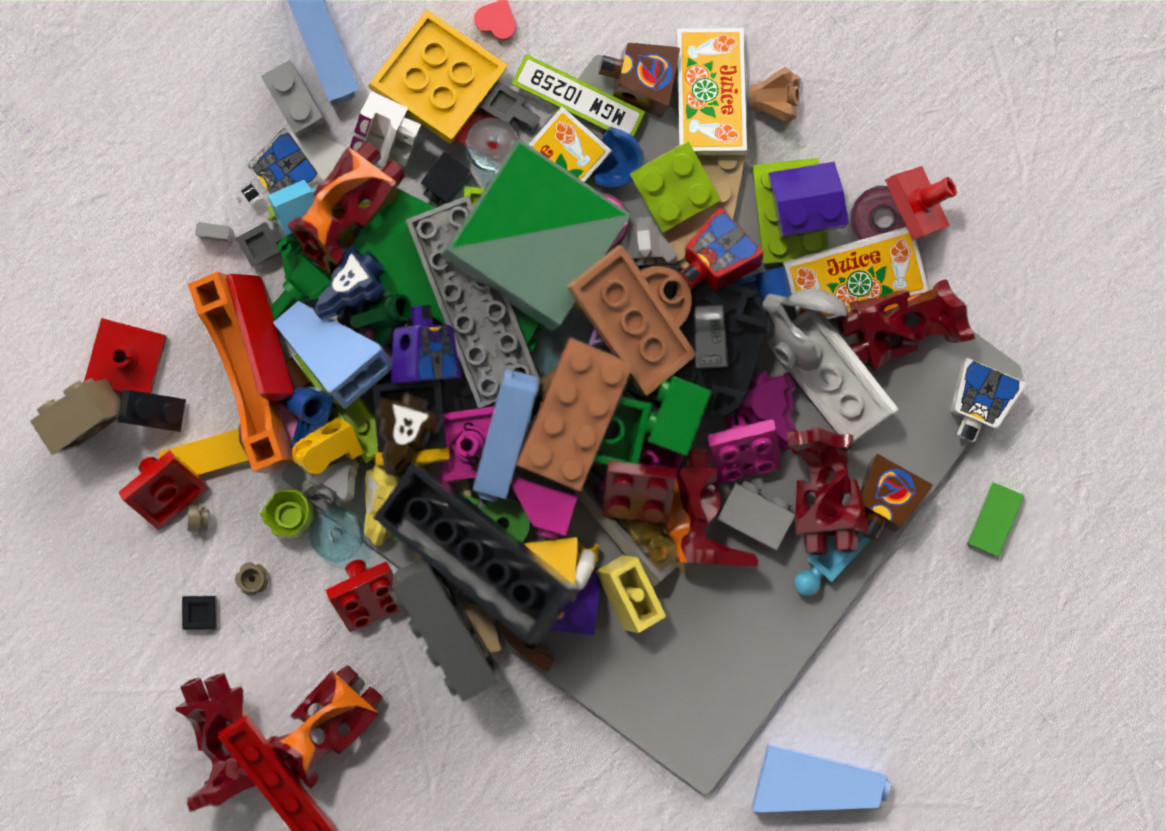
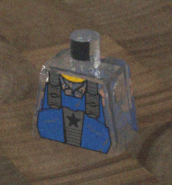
M285 127L247 164L255 178L240 188V191L252 205L265 195L272 194L302 180H305L312 190L323 179Z

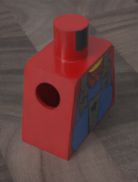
M720 207L687 243L684 258L689 265L679 274L686 280L690 289L704 279L712 289L720 290L758 269L762 265L764 252Z

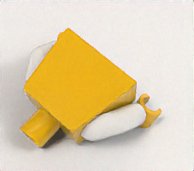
M577 537L524 543L580 588V590L585 587L594 570V565L599 560L598 544H595L591 549L583 548V543L578 544Z

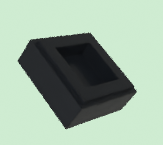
M182 596V630L217 629V596Z

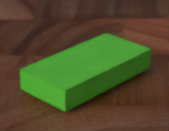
M992 482L967 544L999 557L1024 495Z

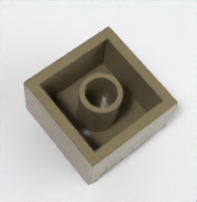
M90 378L83 383L78 381L63 391L65 397L57 401L52 399L37 409L39 415L30 420L51 455L77 448L118 419L121 400L107 379L94 381L93 378Z

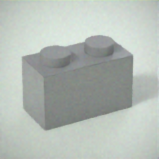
M290 60L261 76L297 139L326 123Z
M746 481L741 486L734 483L716 519L769 548L777 550L795 517V514L789 511L791 505L775 496L771 501L759 496L762 490Z

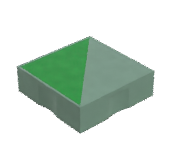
M518 138L487 182L484 192L472 210L465 216L440 257L479 283L497 290L513 306L553 331L562 324L576 302L566 286L605 256L631 214Z

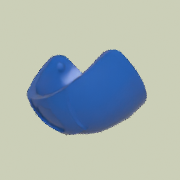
M609 127L601 141L612 152L594 172V180L598 185L604 187L627 185L633 181L630 173L643 165V149H641L637 140L629 133Z

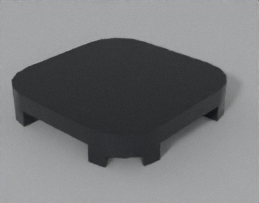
M665 266L678 273L684 269L679 266ZM703 279L690 289V312L679 329L696 352V306L723 305L729 368L697 369L695 356L666 381L671 382L672 377L676 376L710 389L711 393L702 415L719 418L729 415L738 409L748 394L767 334L769 315L763 309L761 298L752 290L733 283L720 290H714ZM671 280L663 288L664 295L669 300L673 299L677 293V287ZM628 376L625 383L628 390L639 396L662 402L657 400L662 384L647 396L640 394Z

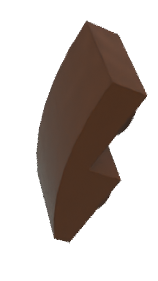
M498 620L496 627L506 641L527 660L549 672L554 658L549 656L551 650L540 644H531L530 647L525 645L523 639Z

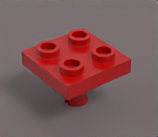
M364 560L351 561L345 567L349 579L325 590L329 601L349 632L365 628L371 622L400 610L390 594L393 591L394 573L387 561L368 570Z

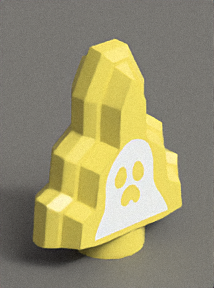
M375 464L374 468L366 470L364 535L370 538L375 546H382L385 540L392 536V533L373 517L401 480V474L398 477L385 474L384 465L378 466V464Z

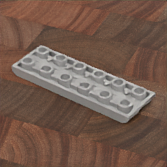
M468 195L408 218L406 222L445 323L452 327L458 357L477 406L481 408L496 402L505 368L538 377V385H541V381L510 301L497 290L479 283L440 257L465 216L473 208Z

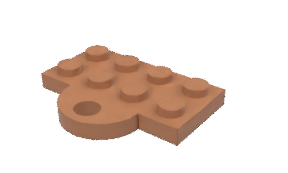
M617 246L566 286L613 355L633 364L629 378L641 395L647 396L661 385L663 381L667 380L695 357L696 352L679 329L690 312L691 292L686 280L677 271L661 266L647 267L639 270L624 247ZM670 280L677 287V293L671 300L667 299L663 292L664 285Z

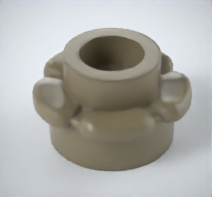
M199 503V505H189L187 531L197 532V535L201 534V529H208L209 509H203L202 503Z
M245 563L240 567V572L236 574V585L246 595H255L258 591L262 592L268 585V579H266L267 571L260 564ZM250 576L255 577L254 582L249 581Z

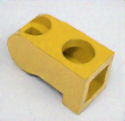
M338 417L299 440L294 445L291 455L295 464L311 474H319L335 459L343 455L354 459L363 454V450L352 425Z

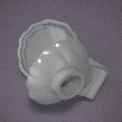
M820 289L799 290L791 294L789 298L769 294L762 306L769 313L775 324L774 335L777 343L773 348L775 356L782 365L789 369L794 365L807 371L817 369L819 357L814 345L790 321L781 304L841 316L849 315L847 307L842 300Z

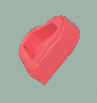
M499 0L482 6L475 13V25L481 32H491L495 38L502 41L512 38L515 34V20L508 0Z

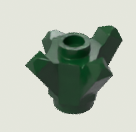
M386 291L374 302L367 300L364 312L352 316L350 321L351 325L355 328L367 325L375 331V340L381 347L391 345L395 329L401 328L402 324H405L412 316V303L407 296L397 293L392 294Z

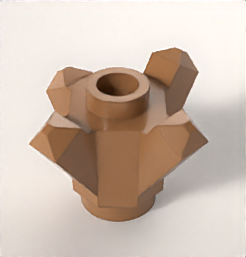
M784 67L766 80L759 81L758 84H751L749 88V105L751 110L768 113L788 123L793 121L797 117L795 106H798L800 102L799 88L801 78Z

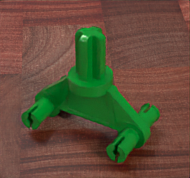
M293 234L283 237L277 247L278 251H281L286 281L283 283L285 290L270 307L273 319L275 320L298 301L306 303L308 300L319 299L321 293L331 285V278L300 252V243Z

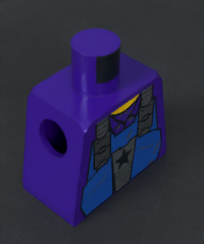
M431 305L412 306V327L396 328L394 331L392 383L461 378L452 327L449 324L433 325Z

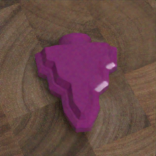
M767 370L752 378L745 400L735 411L737 414L746 415L751 424L773 419L779 448L782 451H786L791 448L788 446L787 432L795 431L790 415L795 407L791 393L796 387L790 372L771 378Z

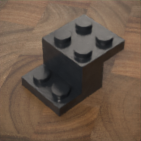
M390 370L373 385L378 453H383L386 443L379 433L381 419L376 415L379 398L400 401L402 393L429 401L426 410L444 417L443 380L392 383V370ZM444 421L439 433L431 435L426 447L422 449L446 447Z

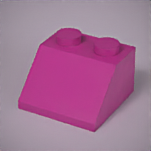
M512 476L510 483L532 525L539 527L538 534L555 540L558 539L559 534L566 536L577 496Z

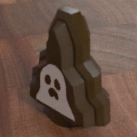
M402 393L400 401L379 398L376 415L381 419L379 433L386 442L382 454L385 474L398 477L410 465L414 452L426 447L430 436L439 433L445 417L426 410L429 401Z

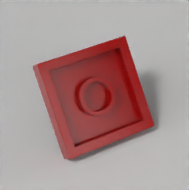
M920 166L885 179L912 240L933 234L950 226L940 203L957 195L956 186L951 178L945 177L931 185L923 167Z
M101 318L84 382L90 378H93L94 381L107 379L112 388L119 392H122V389L152 393L167 335Z
M169 450L159 459L155 457L143 459L138 466L141 474L118 493L127 505L159 530L206 492L209 486L201 476Z

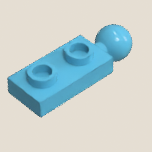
M859 534L857 551L845 553L835 550V537H828V554L809 555L806 560L814 567L811 570H803L796 575L794 580L796 591L803 596L816 594L821 586L820 579L825 576L832 582L871 539Z

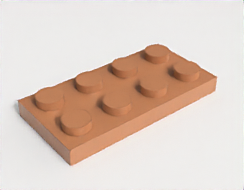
M569 338L516 464L580 491L633 364Z

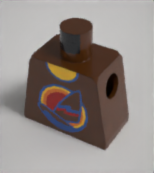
M627 43L620 59L602 55L598 74L616 79L613 91L614 97L662 117L669 106L680 48Z
M876 454L868 464L860 489L869 527L868 533L862 535L877 541L884 527L896 532L931 490L933 484L885 457Z

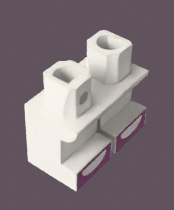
M371 91L360 112L349 148L356 152L361 146L369 142L380 152L381 159L378 163L382 168L387 165L389 160L406 166L412 154L413 144L421 124L405 118L408 110L407 107Z

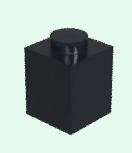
M444 151L420 182L421 186L426 189L423 195L437 206L441 202L445 204L450 203L472 176V172Z

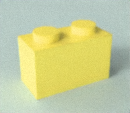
M622 555L595 571L624 630L640 633L667 617L638 557Z

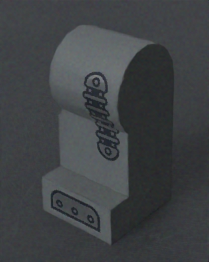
M723 305L696 306V368H729Z

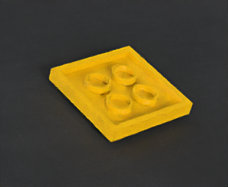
M426 9L370 81L368 88L376 94L407 107L406 114L451 144L497 81L506 72L508 65Z

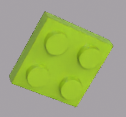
M689 140L630 173L662 232L669 230L721 200Z

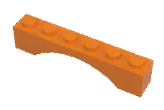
M215 272L189 283L188 287L198 316L212 338L230 380L240 418L242 442L252 471L267 474L294 463L291 455L292 448L276 403L269 402L257 392L227 284L226 274Z

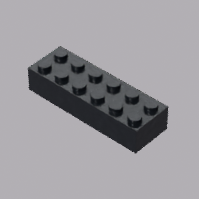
M412 463L373 517L526 643L540 644L580 590V588L425 465Z

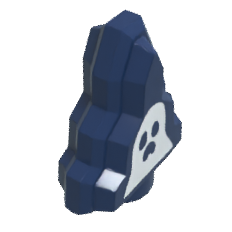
M351 245L344 252L340 265L332 273L331 285L321 293L316 303L314 312L318 318L325 320L339 315L348 306L357 308L367 300L374 302L387 291L384 283L379 278L386 272L385 267L371 252L366 251L361 255Z

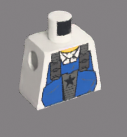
M969 358L963 359L950 412L963 417L957 436L975 443L982 426L992 430L997 429L1026 383Z

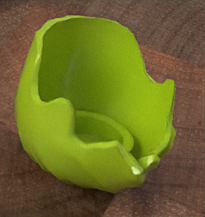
M297 489L275 492L263 507L262 512L259 513L263 523L271 527L273 535L292 539L309 531L315 517L313 503L304 493Z

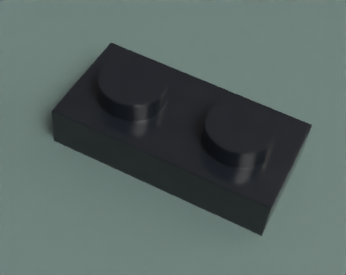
M122 389L117 422L181 432L186 399Z

